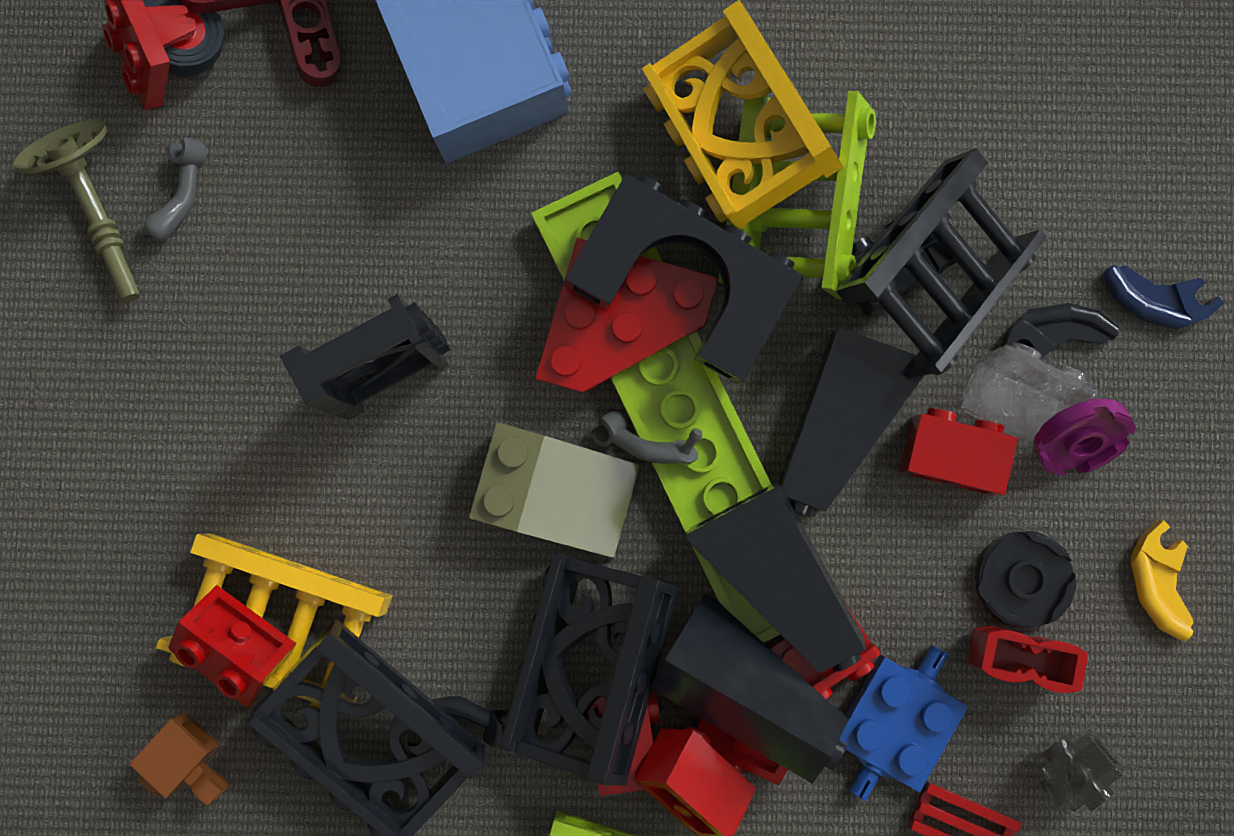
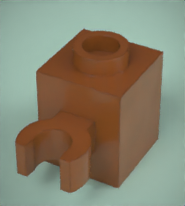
M187 712L170 719L129 764L139 773L137 779L146 790L155 795L161 794L165 799L188 784L196 797L208 806L213 800L216 801L230 786L229 782L221 774L205 764L220 748L221 744Z

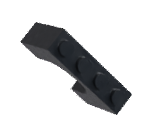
M626 173L565 278L564 286L608 310L631 268L645 252L667 243H681L699 249L718 268L723 281L724 299L716 321L693 360L735 384L743 382L803 275L793 270L795 263L785 255L774 250H768L766 254L750 245L751 237L742 230L727 224L722 229L706 219L708 213L697 204L682 199L679 204L663 195V186L650 177L638 174L637 178H634Z

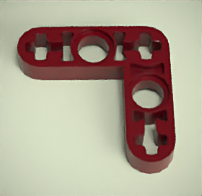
M179 0L181 5L186 6L188 11L193 13H210L278 2L296 70L300 78L306 84L314 87L330 85L337 78L341 58L325 0ZM309 8L318 14L320 22L315 27L303 28L294 22L292 15L297 9ZM317 40V49L321 60L328 61L326 62L325 71H318L315 64H308L311 61L312 54L310 43Z

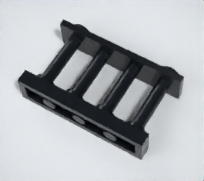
M977 148L944 160L836 289L837 294L848 306L867 300L871 302L878 301L920 350L904 370L910 378L929 374L940 375L955 364L958 359L956 354L1017 274L1034 262L1036 258L1035 251L1047 237L1041 229L1014 237L975 189L977 186L975 178L988 162ZM958 201L999 250L987 266H985L949 222L951 215L948 211ZM930 234L936 237L973 282L960 300L922 255L924 249L921 244ZM904 267L907 268L947 316L933 334L894 289L896 282L893 278Z

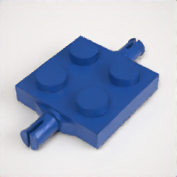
M933 645L929 646L930 648L917 670L902 667L880 654L874 663L875 667L867 675L845 714L848 721L840 739L847 743L846 750L853 753L859 762L863 764L848 790L864 801L868 800L867 798L880 775L884 778L897 779L920 793L969 707L948 695L940 684L934 681L950 655Z

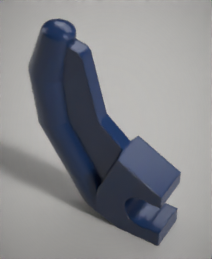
M1112 265L1103 273L1112 297L1136 318L1175 330L1209 318L1224 304L1219 296L1210 299L1205 305L1198 303L1195 296L1196 291L1206 283L1202 278L1173 285H1155L1128 266L1118 268L1116 265Z

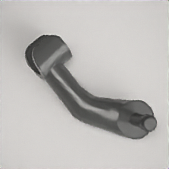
M184 137L181 140L182 144L172 143L167 147V155L170 162L179 164L178 186L173 198L157 212L148 215L146 226L138 228L137 235L139 238L145 239L151 235L159 241L167 239L193 207L197 171L203 165L207 156V149L202 142Z
M619 411L604 415L601 418L603 425L595 428L593 431V439L599 446L606 447L614 443L638 459L652 463L675 465L694 463L698 459V452L694 446L702 438V431L695 428L689 433L686 441L676 440L669 443L648 441L628 431L627 419Z

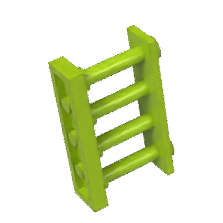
M848 91L845 113H811L823 133H842L839 160L843 168L828 178L823 174L814 180L836 182L832 210L770 208L748 222V226L742 230L751 237L752 240L749 244L759 250L762 232H765L768 227L829 230L826 258H788L795 263L793 270L802 274V277L823 278L821 288L837 299L842 298L837 294L836 289L856 267L855 256L852 255L864 160L867 139L873 138L876 127L875 111L859 91ZM768 95L755 99H744L738 142H756L754 137L755 122L760 110L771 99ZM775 119L768 124L766 131L767 141H773L770 130L779 132L784 128V120ZM796 161L774 162L775 174ZM753 164L754 176L747 186L744 183V173L734 174L731 191L744 195L757 187L763 175L762 164ZM727 219V225L734 226L733 223L729 219ZM719 274L718 282L723 284L721 275Z

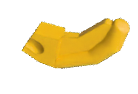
M1156 520L1140 535L1130 559L1139 603L1158 629L1180 641H1187L1193 635V630L1191 629L1193 619L1176 591L1177 572L1181 570L1188 545L1184 541L1175 540L1169 548L1164 549L1160 544V537L1170 526L1164 520Z

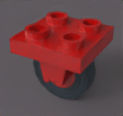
M104 0V8L108 18L107 23L102 25L105 41L112 53H119L124 64L121 72L125 86L130 95H138L144 110L163 106L168 74L176 77L199 75L209 70L221 55L225 34L221 17L217 12L193 13L188 11L186 6L181 5L179 0H146L144 3L142 0Z

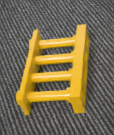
M212 533L197 534L190 551L192 554L204 557L203 566L207 567L194 606L216 585L221 588L226 574H232L234 568L251 573L249 581L253 583L246 607L261 618L264 615L272 590H278L279 584L297 589L295 597L300 600L287 637L297 644L292 654L263 684L270 688H273L300 659L318 605L324 606L326 600L344 605L342 613L346 616L343 625L359 638L365 621L370 622L372 615L380 617L387 614L393 596ZM173 635L159 638L156 648L171 653L169 660L184 666L168 648ZM329 662L322 685L306 679H302L301 682L311 683L324 689L334 663ZM341 693L342 699L356 703L357 697L353 700ZM296 696L310 701L309 705L320 709V701L308 696Z

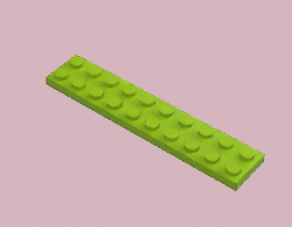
M619 172L531 213L563 281L565 280L576 239L588 240L622 181ZM656 247L642 255L662 262ZM697 332L678 340L662 349L659 353L611 377V381L640 438L648 441L669 443L676 440L686 441L689 433L695 428L702 431V438L694 446L698 452V459L694 463L689 465L652 463L685 534L695 524L771 485L718 374L693 360L702 345ZM692 546L718 602L763 643L781 635Z

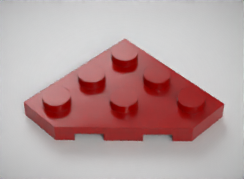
M576 239L565 278L587 240ZM641 256L631 268L608 310L567 288L563 283L536 380L584 394L618 373L628 370L659 353L662 349L678 340L699 331L706 324L718 277Z

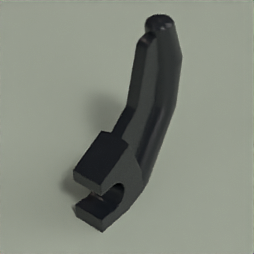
M1072 303L1029 309L1006 332L999 354L1005 356L1012 355L1015 344L1018 341L1023 342L1028 347V355L1024 363L1031 366L1041 360L1057 345L1067 340L1103 344L1108 339L1114 340L1118 336L1120 328L1101 311Z

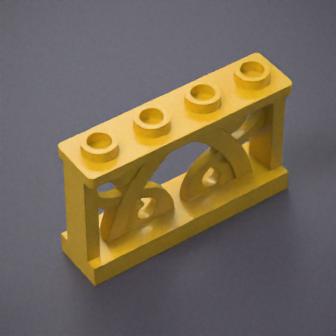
M738 0L723 10L726 15L725 17L654 65L648 63L642 70L650 82L649 85L643 88L647 97L658 112L665 109L670 117V120L664 123L668 134L678 148L686 145L691 156L684 160L689 171L699 185L707 182L712 191L705 198L713 213L721 223L729 219L736 228L743 230L748 226L747 223L823 174L828 178L842 169L843 166L743 4ZM729 46L715 66L708 61ZM700 70L709 75L705 84L697 78L684 80L687 85L693 86L692 93L688 97L681 98L675 94L676 81L691 71ZM746 71L755 72L754 79L748 85L741 86L731 81L733 75L741 81V77ZM725 90L732 96L741 99H755L765 96L770 92L774 93L775 96L763 106L757 116L754 126L756 142H737L712 135L717 107ZM695 112L692 128L683 113ZM775 119L784 120V128L779 132L770 130L773 141H767L766 131L768 124ZM707 154L724 160L717 172ZM806 154L796 162L792 163L782 171L775 174V168L773 164L774 162L784 161ZM753 164H762L763 175L757 187L744 195L731 191L730 179L734 174L744 173V183L747 186L754 176Z

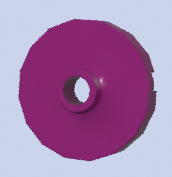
M1092 399L1076 403L1058 412L1046 421L1034 437L1033 450L1043 469L1052 474L1065 476L1067 475L1065 470L1076 468L1078 474L1087 473L1109 464L1121 455L1130 444L1127 437L1130 433L1135 434L1136 426L1124 404L1113 399Z

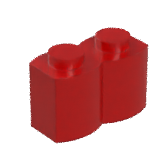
M981 626L973 629L967 663L977 671L1002 681H1027L1050 691L1073 693L1081 691L1083 688L1088 654L1073 644L1042 636L1028 637L1022 633L996 626Z

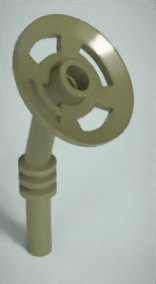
M98 119L67 125L27 146L16 156L13 165L17 172L22 174H39L58 170L61 176L68 177L90 224L87 232L89 237H91L93 246H95L96 254L104 258L121 302H133L140 297V294L122 253V249L125 247L124 242L120 239L121 235L119 230H117L115 221L108 219L84 168L87 165L84 157L104 138L107 133V127L102 120ZM37 161V167H32L33 164Z

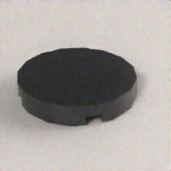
M1035 531L1009 532L993 540L980 555L975 571L976 591L985 609L1000 622L1022 629L1040 627L1059 619L1071 605L1077 587L1076 573H1073V566L1070 563L1072 560L1066 549L1052 537Z

